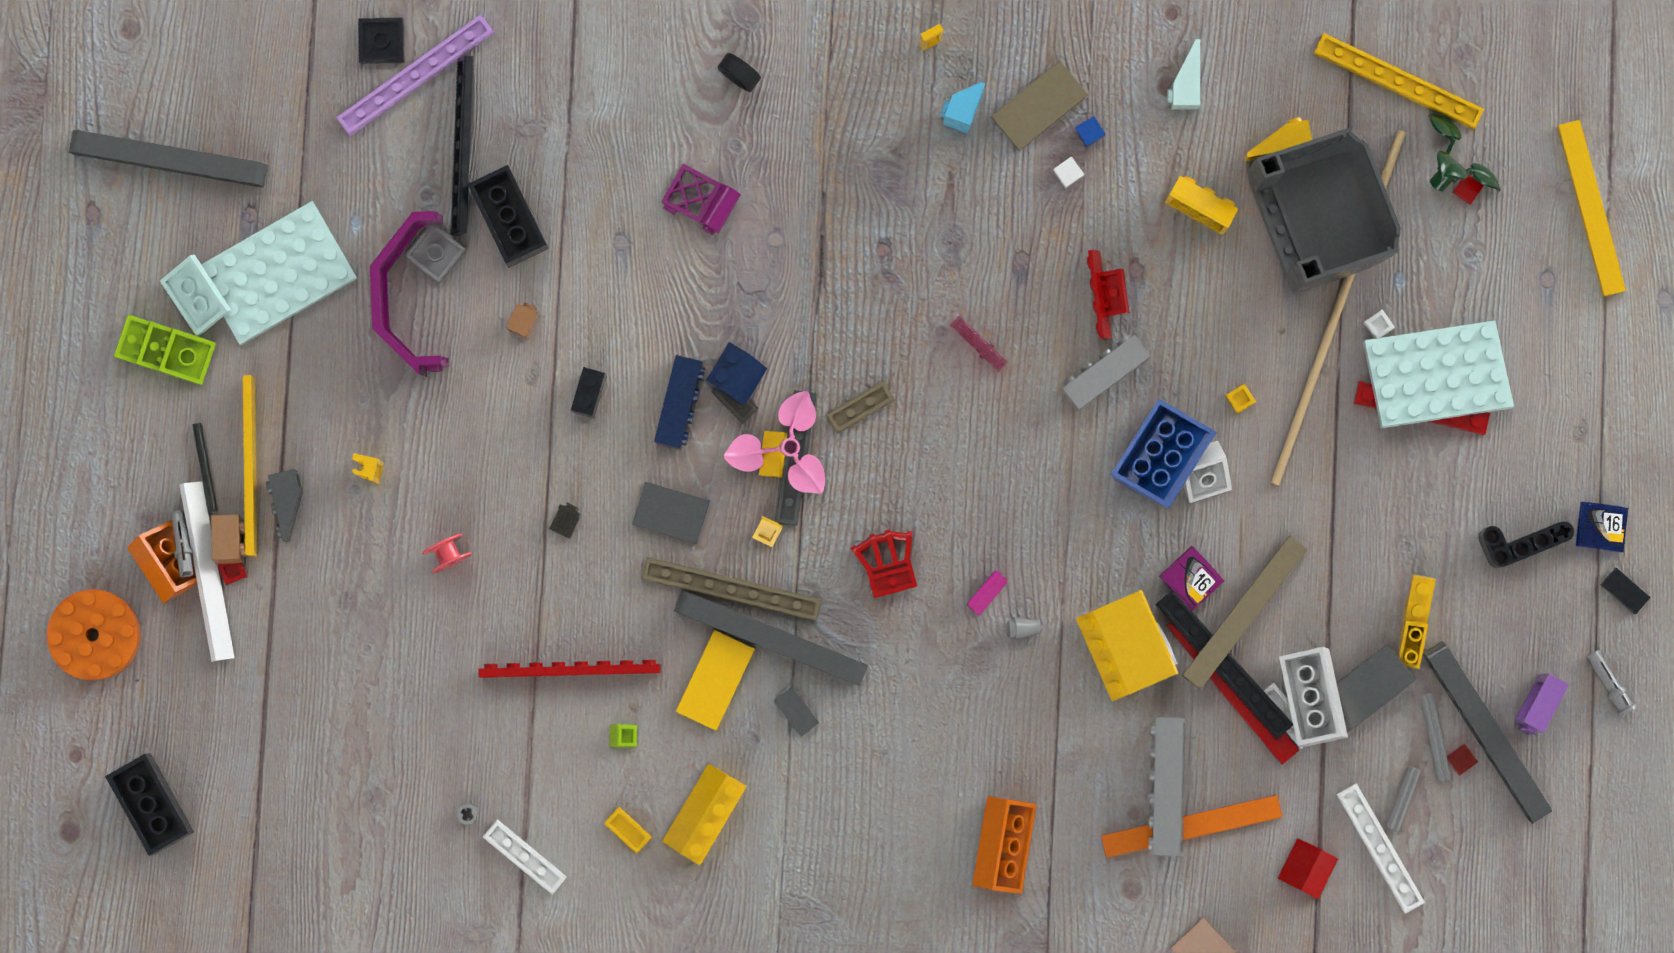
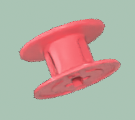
M462 533L447 538L422 552L423 555L434 552L440 565L431 571L432 574L452 567L472 555L471 552L460 555L454 543L463 536Z

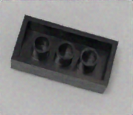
M509 165L468 183L508 268L549 249Z
M145 753L105 776L148 856L156 855L194 833L151 753Z

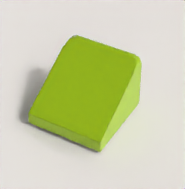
M610 724L609 746L637 747V725Z

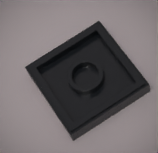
M403 17L358 18L360 64L404 63Z

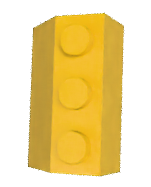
M1179 176L1164 202L1221 235L1229 228L1238 211L1233 201L1227 198L1222 200L1215 196L1216 193L1212 189L1197 186L1196 181L1188 176H1184V178Z

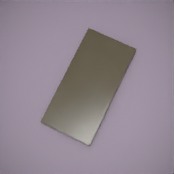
M1059 61L994 113L991 118L1018 151H1020L1086 98L1088 94L1061 61Z

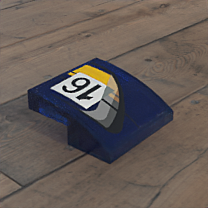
M1580 502L1576 546L1624 553L1628 508Z

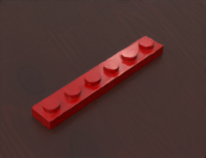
M1362 381L1358 382L1353 404L1377 409L1372 384ZM1485 412L1427 422L1486 435L1490 413Z

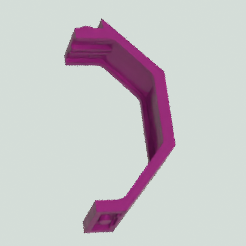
M436 211L412 212L370 265L372 329L419 375L427 377V371L442 372L443 367H449V358L442 357L441 355L415 356L391 331L389 322L388 272L423 226L443 225V216Z

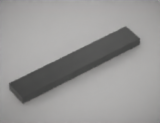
M794 390V394H796V393H798V392H803V391ZM809 392L812 403L815 406L816 393ZM811 428L805 431L793 429L794 439L800 444V450L797 453L799 461L804 455L808 454ZM785 456L775 522L783 525L797 526L802 492L794 489L789 483L788 470L796 462L793 456Z

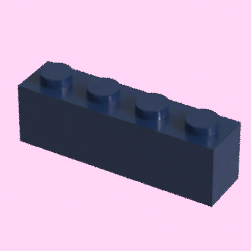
M679 355L675 356L654 439L655 444L678 450L682 449V445H687L689 433L686 432L688 423L692 424L695 411L691 410L693 402H698L700 389H697L698 381H703L706 368L702 367V361Z

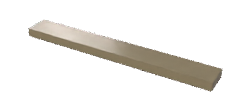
M1291 536L1284 541L1182 674L1183 678L1198 690L1204 686L1307 551L1305 547Z
M646 557L641 577L643 580L812 621H817L822 600Z

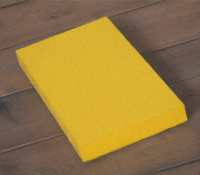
M714 630L676 712L717 731L755 649Z

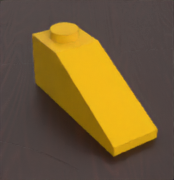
M1301 118L1288 120V123L1250 150L1244 156V161L1255 160L1258 157L1312 140L1309 121L1302 120Z

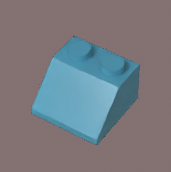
M985 83L975 84L953 94L950 101L946 100L941 117L944 118L943 125L968 134L981 100Z

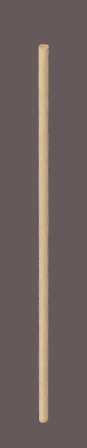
M1397 130L1381 174L1385 189L1406 134L1401 130ZM1355 274L1344 277L1271 480L1273 485L1279 486Z

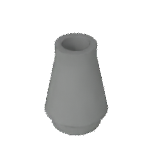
M1013 617L1011 620H1007V635L1015 640L1033 634H1040V621Z

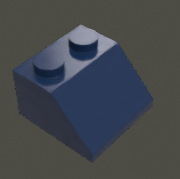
M729 342L707 377L706 385L745 407L767 368L749 353Z

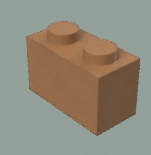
M239 514L211 516L212 561L216 565L243 563V556H246L245 543H243V534H245L243 519Z

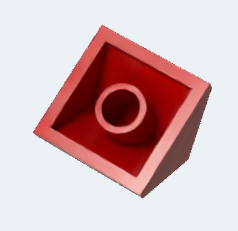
M1297 838L1277 879L1319 899L1338 858Z

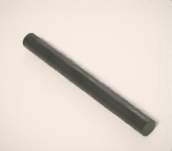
M201 423L192 424L208 512L211 513L218 510Z

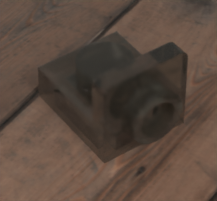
M566 503L565 506L560 504L559 510L549 529L570 539L582 515L578 513V507Z

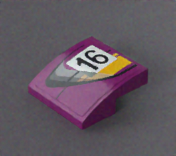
M1190 546L1159 575L1170 590L1173 589L1191 611L1198 607L1224 582L1216 570L1193 546Z

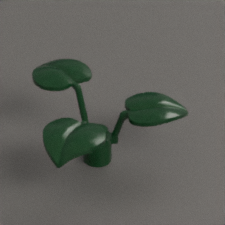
M1429 114L1428 117H1430V122L1435 130L1450 140L1447 151H1439L1437 153L1438 171L1430 179V184L1436 190L1443 192L1451 182L1455 183L1458 179L1464 180L1468 177L1467 174L1470 173L1480 183L1500 192V185L1488 168L1479 163H1472L1471 168L1465 170L1461 164L1457 163L1449 155L1455 139L1460 140L1462 138L1461 133L1450 120L1439 115Z

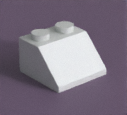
M1218 441L1209 444L1184 484L1189 503L1232 490L1227 458Z

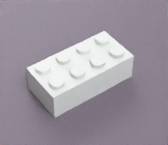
M1320 647L1280 656L1279 659L1297 745L1306 747L1348 738L1330 650Z

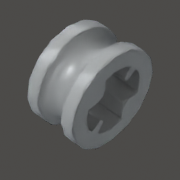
M471 804L462 805L457 811V818L462 824H472L478 818V810ZM470 808L472 809L471 814L473 818L471 820L468 818L466 821L463 819L464 814L462 811Z

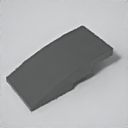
M1389 644L1385 645L1336 682L1347 733L1416 680Z

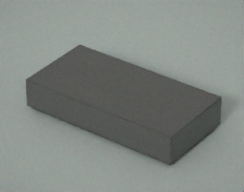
M792 687L774 700L800 736H803L819 723Z

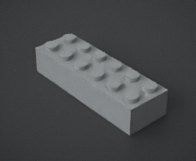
M1156 717V722L1151 724V736L1155 737V745H1151V759L1155 760V768L1150 769V782L1154 783V791H1150V805H1154V814L1149 815V828H1153V837H1149V851H1153L1154 856L1183 857L1185 719Z

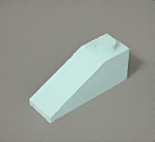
M1200 39L1195 40L1171 89L1167 90V103H1171V109L1198 110L1200 106Z

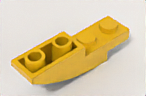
M1412 574L1409 593L1406 595L1397 654L1406 667L1420 669L1428 630L1427 621L1436 582L1435 578Z

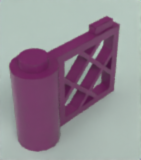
M682 164L661 202L664 204V210L674 215L679 212L703 225L701 228L703 231L713 235L714 233H720L741 194L733 188ZM685 171L694 176L695 183L683 186L681 178ZM709 183L715 186L711 194L702 196L699 185ZM697 187L699 197L687 201L684 190ZM682 192L684 202L674 204L669 201L673 193ZM700 201L702 210L696 216L690 212L688 205Z

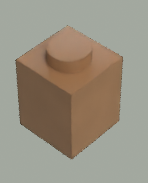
M517 303L506 326L507 330L528 340L540 316L535 312L537 308L528 303H524L523 306Z

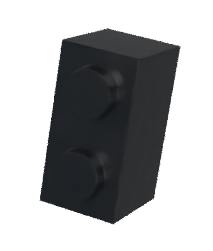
M583 367L571 407L573 413L595 418L607 377L605 373Z

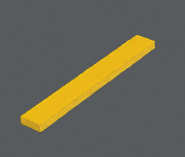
M1325 33L1322 34L1313 53L1324 60L1472 130L1476 128L1484 111V108Z
M1576 120L1557 126L1602 297L1625 292L1626 288L1581 121Z
M243 375L245 554L247 556H258L255 377Z

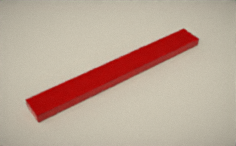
M1171 622L1166 624L1165 626L1189 655L1195 659L1198 652ZM1214 671L1209 679L1281 765L1300 751L1286 733L1276 740Z

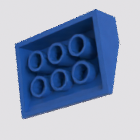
M1158 399L1111 475L1115 481L1128 489L1169 509L1217 432Z

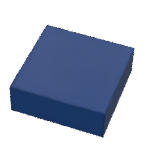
M1095 116L1075 127L1076 132L1086 147L1106 135Z

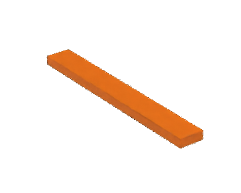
M1278 795L1183 816V840L1281 818L1282 812ZM1149 824L1100 835L1105 857L1108 858L1149 848V837H1153V828H1149Z

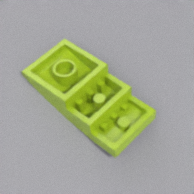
M127 314L113 357L202 385L216 343Z

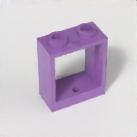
M1551 674L1538 675L1514 720V723L1519 725L1518 729L1529 735L1531 733L1534 735L1536 733H1544L1569 684Z

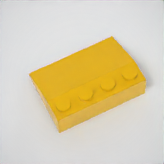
M1142 590L1076 618L1111 701L1178 674Z

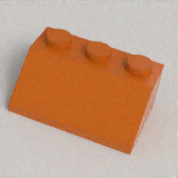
M172 520L139 535L127 547L163 604L197 585L193 557H191L194 574L189 577L179 576L178 560L174 556L176 547ZM182 548L183 558L185 560L184 549Z

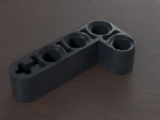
M1563 521L1507 543L1501 529L1496 526H1490L1480 531L1478 539L1490 566L1501 568L1569 541L1574 536V528L1570 523ZM1560 529L1565 530L1563 535L1553 538V533L1560 531ZM1488 531H1492L1495 534V541L1493 543L1486 539ZM1538 535H1542L1545 538V545L1543 547L1539 546L1536 542ZM1518 543H1521L1525 548L1523 555H1519L1516 552L1515 548ZM1496 552H1501L1504 555L1503 563L1500 564L1495 560Z

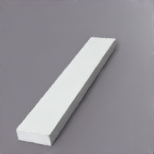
M1357 783L1337 793L1336 796L1403 913L1406 914L1424 904L1422 896Z

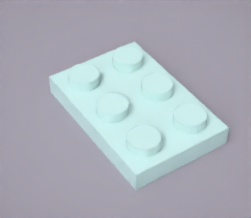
M195 255L188 256L160 280L196 336L202 335L231 311Z

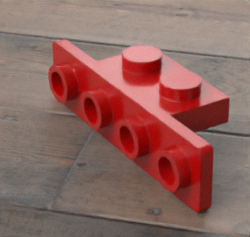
M1088 250L1087 265L1091 270L1090 287L1094 292L1093 310L1097 315L1096 332L1100 339L1108 340L1112 339L1109 317L1130 313L1124 269L1120 268L1103 272L1100 251Z

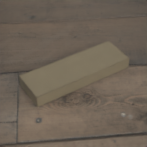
M882 381L827 413L826 417L836 434H839L892 403L895 399L885 382Z

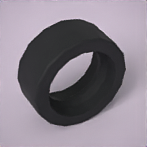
M727 53L717 66L718 70L726 78L748 92H752L761 79V76L754 68L731 53Z

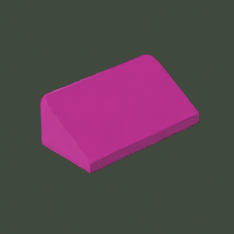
M994 571L969 600L967 606L977 615H980L1004 588L1007 580L999 571Z

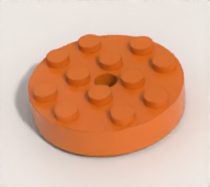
M83 590L68 596L56 607L47 627V644L56 664L69 675L84 680H104L120 674L132 663L141 643V626L132 606L120 596L103 590ZM93 629H96L99 633L95 641L88 639Z

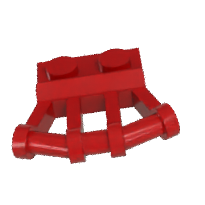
M888 529L882 534H870L859 545H853L850 548L867 571L874 599L918 587L910 560L913 531L904 533ZM893 540L906 542L904 560L898 561ZM887 542L893 562L887 565H883L878 544ZM871 546L877 563L875 568H872L862 555Z

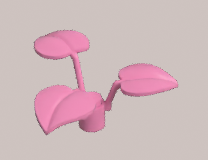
M808 391L793 394L781 404L778 411V419L782 425L790 426V437L783 439L779 447L761 449V442L757 437L743 434L733 440L724 454V459L732 467L746 472L755 471L763 465L762 453L780 451L784 456H793L796 464L792 465L788 470V480L791 486L801 492L823 493L825 486L823 466L818 458L810 454L804 455L799 461L797 453L800 450V444L794 439L795 435L793 433L794 428L798 431H805L811 428L815 422L816 411Z

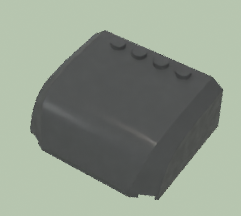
M1351 128L1258 157L1247 170L1251 190L1287 283L1294 294L1364 271L1399 252L1398 242L1401 231L1399 221L1369 145L1351 132Z

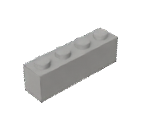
M1135 335L1131 338L1125 336L1117 342L1119 347L1114 351L1106 350L1099 356L1101 359L1096 364L1090 362L1081 369L1083 373L1075 378L1072 375L1063 382L1065 387L1061 391L1077 412L1151 357Z

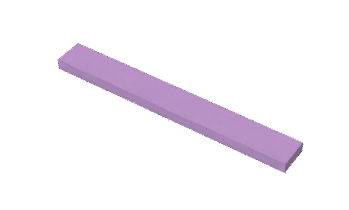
M480 14L336 118L349 136H352L492 36L494 31Z

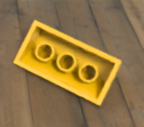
M708 763L662 842L698 865H701L747 786Z

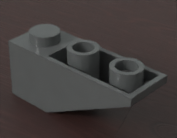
M296 469L268 475L269 481H266L268 494H272L274 503H271L272 513L274 516H277L279 525H276L277 534L285 542H290L303 494L299 473Z

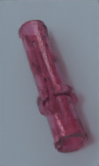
M960 315L950 324V327L958 332L980 354L979 357L981 359L985 358L997 372L1008 363L994 349L995 346L992 343L989 345Z

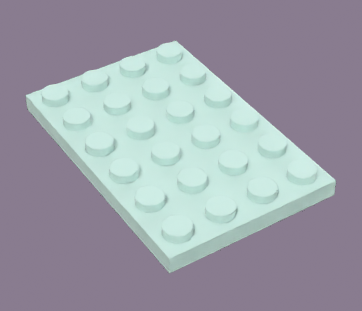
M313 201L201 264L231 309L224 318L240 345L245 344L358 279Z
M1496 321L1370 339L1363 342L1381 428L1511 409L1514 407Z

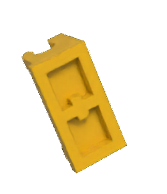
M354 453L352 459L363 466H361V471L352 469V472L363 479L379 484L384 462L377 458Z

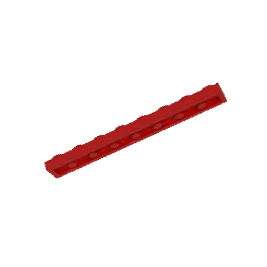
M620 660V665H611V661H597V665L588 666V661L574 662V666H565V662H552V667H543L541 662L529 663V667H520V663H507V668H498V664H484V668H478V678L661 673V664H656V660H642V664H633V660Z

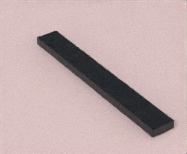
M467 55L457 60L451 209V235L456 236L467 233L473 56Z
M1173 589L1155 604L1199 653L1213 635ZM1228 653L1215 672L1269 733L1278 740L1293 726V723L1235 658Z

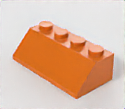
M987 796L972 886L1022 894L1037 804Z

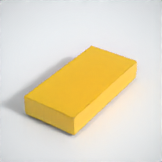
M940 23L920 34L919 45L922 50L925 51L942 41L944 30Z
M764 431L762 449L779 447L780 442L787 438L788 433ZM780 451L762 453L764 462L759 468V475L782 478L785 456Z
M618 807L604 822L636 854L652 838L621 807Z

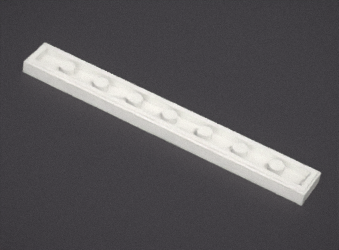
M203 482L180 484V491L190 546L193 551L192 557L211 662L233 659L235 657L218 565L212 561V533Z

